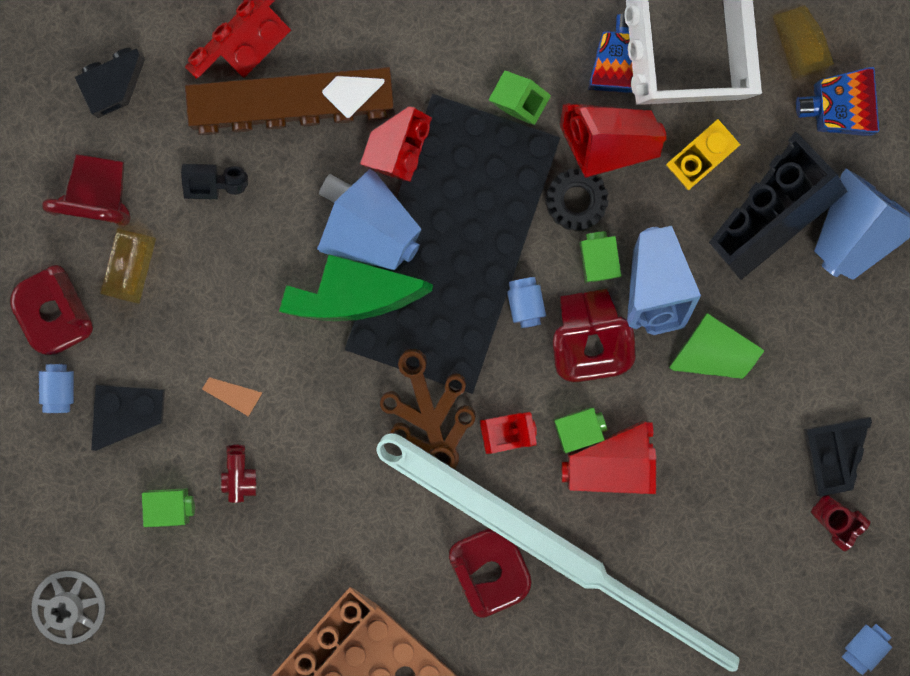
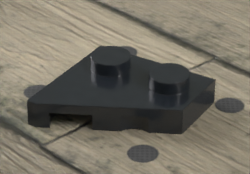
M96 385L91 450H100L162 424L165 389Z
M871 417L804 429L817 496L821 497L854 489L857 478L856 470L865 448H863L867 430L872 424Z

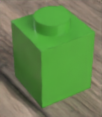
M504 71L489 101L508 115L535 125L551 95L532 80Z
M606 231L586 234L587 240L579 243L585 283L620 278L621 270L616 236L607 237Z
M593 407L553 419L564 453L605 441L602 433L608 430L602 412L595 413Z
M188 488L147 490L142 493L144 527L186 525L190 522L189 516H194L195 514L194 497L188 496Z

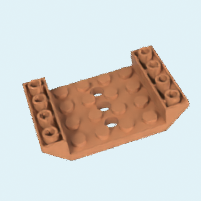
M349 587L271 676H395L396 671L404 666L410 667L414 671L415 676L457 675L375 602Z

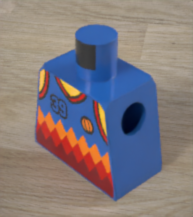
M617 14L616 32L606 31L600 37L588 90L633 93L631 88L633 77L632 60H630L628 55V44L630 42L629 27L625 22L624 14Z
M874 67L819 80L814 84L815 96L797 97L796 99L798 118L816 116L817 131L861 136H872L879 132Z

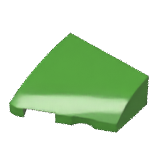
M705 313L669 368L673 371L743 379L765 350L708 313Z

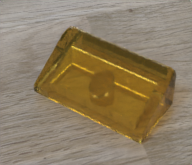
M117 229L100 294L139 304L156 238Z

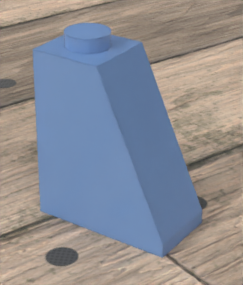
M846 168L841 174L840 180L848 192L830 206L815 252L824 260L821 266L835 277L842 274L854 280L910 238V213L898 203L876 190V187L864 178Z
M369 169L335 201L317 250L325 254L395 270L404 260L410 262L420 246L416 243L421 228L376 172Z
M672 226L647 228L639 234L633 249L627 316L628 325L634 329L643 326L646 332L652 335L685 328L701 294Z

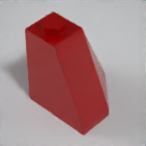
M572 103L564 104L562 107L560 128L585 178L661 156L663 143L666 141V131L663 124L657 122L652 110Z
M641 421L605 437V441L569 453L568 462H562L561 481L568 482V489L570 491L656 494V451L653 448V443H649V437H653L654 434L653 422Z

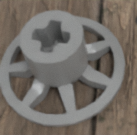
M62 571L50 575L38 586L32 599V616L40 632L50 640L60 644H77L90 638L99 629L105 615V600L101 589L90 577L76 571ZM72 577L76 578L77 581L70 592H65L57 579ZM52 582L55 597L50 600L39 599L43 589ZM83 582L92 588L96 595L95 598L81 600L78 597ZM98 603V616L95 623H93L83 614V609ZM38 605L45 607L44 618L46 623L44 625L38 614ZM79 622L91 628L84 635L72 638L73 625ZM52 627L57 630H65L66 638L58 637L47 629Z

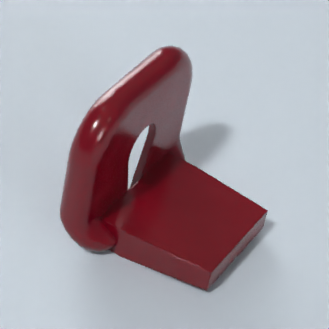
M76 154L66 195L58 199L44 200L42 203L43 210L54 216L64 214L111 222L121 227L128 225L130 213L126 206L121 203L124 162Z
M59 265L50 266L23 280L12 291L10 298L11 309L28 343L35 351L44 355H55L84 341L91 335L93 331L91 319L63 267ZM55 300L62 314L56 320L47 322L41 317L40 308L44 303Z
M602 289L585 292L584 294L577 293L560 296L563 326L556 330L553 337L554 362L557 374L569 382H584L615 377L627 372L633 366L636 359L635 334L633 328L629 327L627 319L618 317L608 290ZM597 334L604 349L597 356H588L584 353L588 336Z
M490 528L456 542L449 550L450 564L472 613L477 617L485 618L523 601L529 594L531 575L518 546ZM492 561L500 565L502 573L499 579L479 584L474 583L471 575L484 564Z

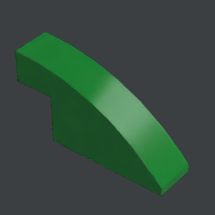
M329 255L318 294L286 285L279 312L321 321L360 320L402 308L430 293L433 284L421 279Z

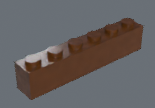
M390 67L185 85L188 126L193 130H198V135L218 134V128L232 127V132L252 131V125L266 124V129L286 128V122L300 121V126L320 125V119L333 118L334 123H349L354 121V116L367 115L368 120H383L388 118L387 113H394ZM337 76L384 79L385 81L350 118H347L322 93Z

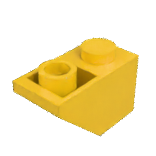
M717 119L670 160L666 166L683 186L690 190L741 144Z

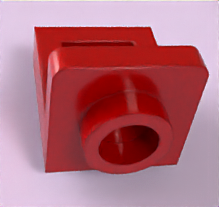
M531 412L480 420L486 454L521 447H531L537 444V427L532 419Z

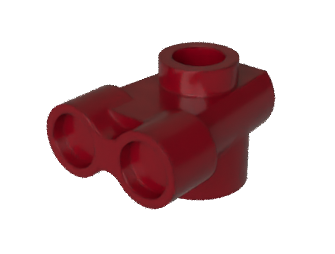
M234 444L227 446L228 473H221L222 493H228V502L232 503L244 502V496H256V469H245L246 453L244 445Z
M829 495L823 496L811 510V514L832 535L831 541L844 552L849 550L854 545L857 537L863 534L870 526V520L862 513L850 511ZM835 511L834 516L829 518L831 513Z

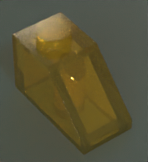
M806 6L773 16L793 80L824 71L834 64L823 30Z

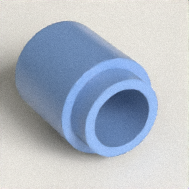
M535 277L509 282L510 290L507 291L513 323L520 322L521 328L541 325L540 318L546 317L541 286L536 284Z
M46 364V371H39V404H42V412H70V404L74 403V371H67V364Z
M866 624L845 647L847 651L842 658L863 676L867 670L872 671L893 648L888 643L892 637L877 624L872 628Z

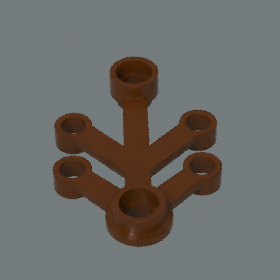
M408 349L401 355L398 367L402 375L411 379L420 411L402 402L400 395L394 391H388L383 394L380 400V407L385 413H394L427 431L430 443L412 435L410 427L405 423L395 424L390 433L394 434L395 430L398 429L404 430L407 435L405 437L406 440L435 458L439 452L446 453L449 459L443 463L455 470L459 462V453L456 447L466 429L474 424L476 413L470 406L464 405L459 407L455 414L456 423L445 440L440 426L457 396H460L465 391L466 380L460 374L450 375L445 383V391L434 409L424 376L427 365L426 356L418 349ZM414 356L418 358L420 364L417 367H411L407 359ZM452 380H458L461 382L462 388L453 390L449 383ZM389 397L394 398L397 405L392 408L388 407L385 404V399ZM468 412L472 419L464 422L459 418V414Z

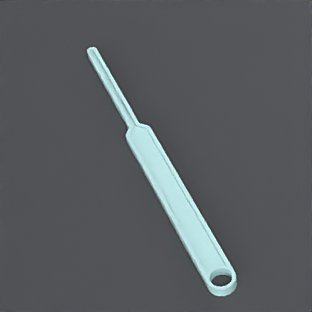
M390 433L381 438L377 446V454L386 464L580 586L587 589H600L728 671L734 672L738 669L740 661L738 656L609 576L602 562L402 436ZM393 443L401 449L402 455L394 456L389 454L385 450L384 444Z

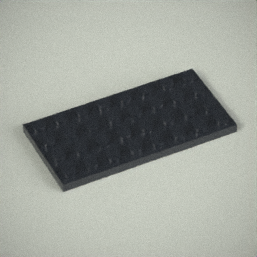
M432 94L426 114L432 117L429 125L428 136L424 140L418 158V166L413 172L410 182L402 181L397 195V200L421 228L416 243L420 245L419 249L410 262L404 260L395 270L373 265V267L433 284L432 291L397 310L379 316L355 320L345 351L399 369L398 362L403 352L408 349H418L424 353L427 359L424 371L425 378L445 384L450 375L460 374L466 380L465 392L473 394L507 296V291L509 290V282L512 281L560 137ZM414 356L407 359L411 367H417L420 364L418 358ZM452 380L449 383L450 387L462 388V384L458 380Z

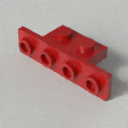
M244 0L236 9L237 14L228 23H222L215 29L212 34L213 39L204 48L199 47L193 51L188 58L189 63L185 68L197 79L221 55L245 78L291 29L269 7L275 0Z

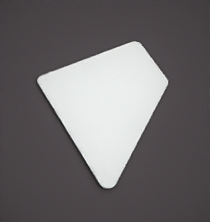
M337 76L322 93L347 118H350L385 81L384 79Z

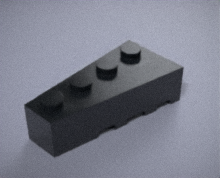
M796 131L788 140L790 144L781 156L777 154L769 164L771 168L760 183L755 182L748 191L749 197L740 208L736 207L709 242L740 280L745 278L848 192L837 173Z

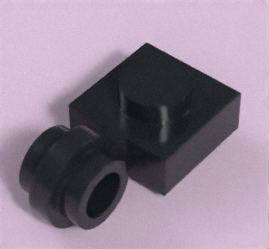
M182 164L181 178L184 199L218 200L219 189H225L229 194L238 195L243 193L248 186V175L241 167H228L222 175H218L217 165Z

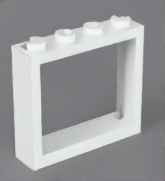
M626 0L627 7L624 17L629 27L630 42L628 44V55L630 60H632L633 77L631 88L633 94H635L636 105L742 100L762 94L753 0H723L732 88L657 91L648 0Z

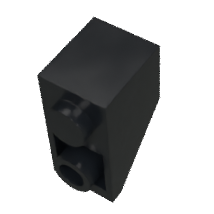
M129 47L119 50L112 55V60L102 65L100 62L89 64L82 68V74L75 77L90 112L95 117H103L129 104L145 61L143 54L137 48L132 50Z

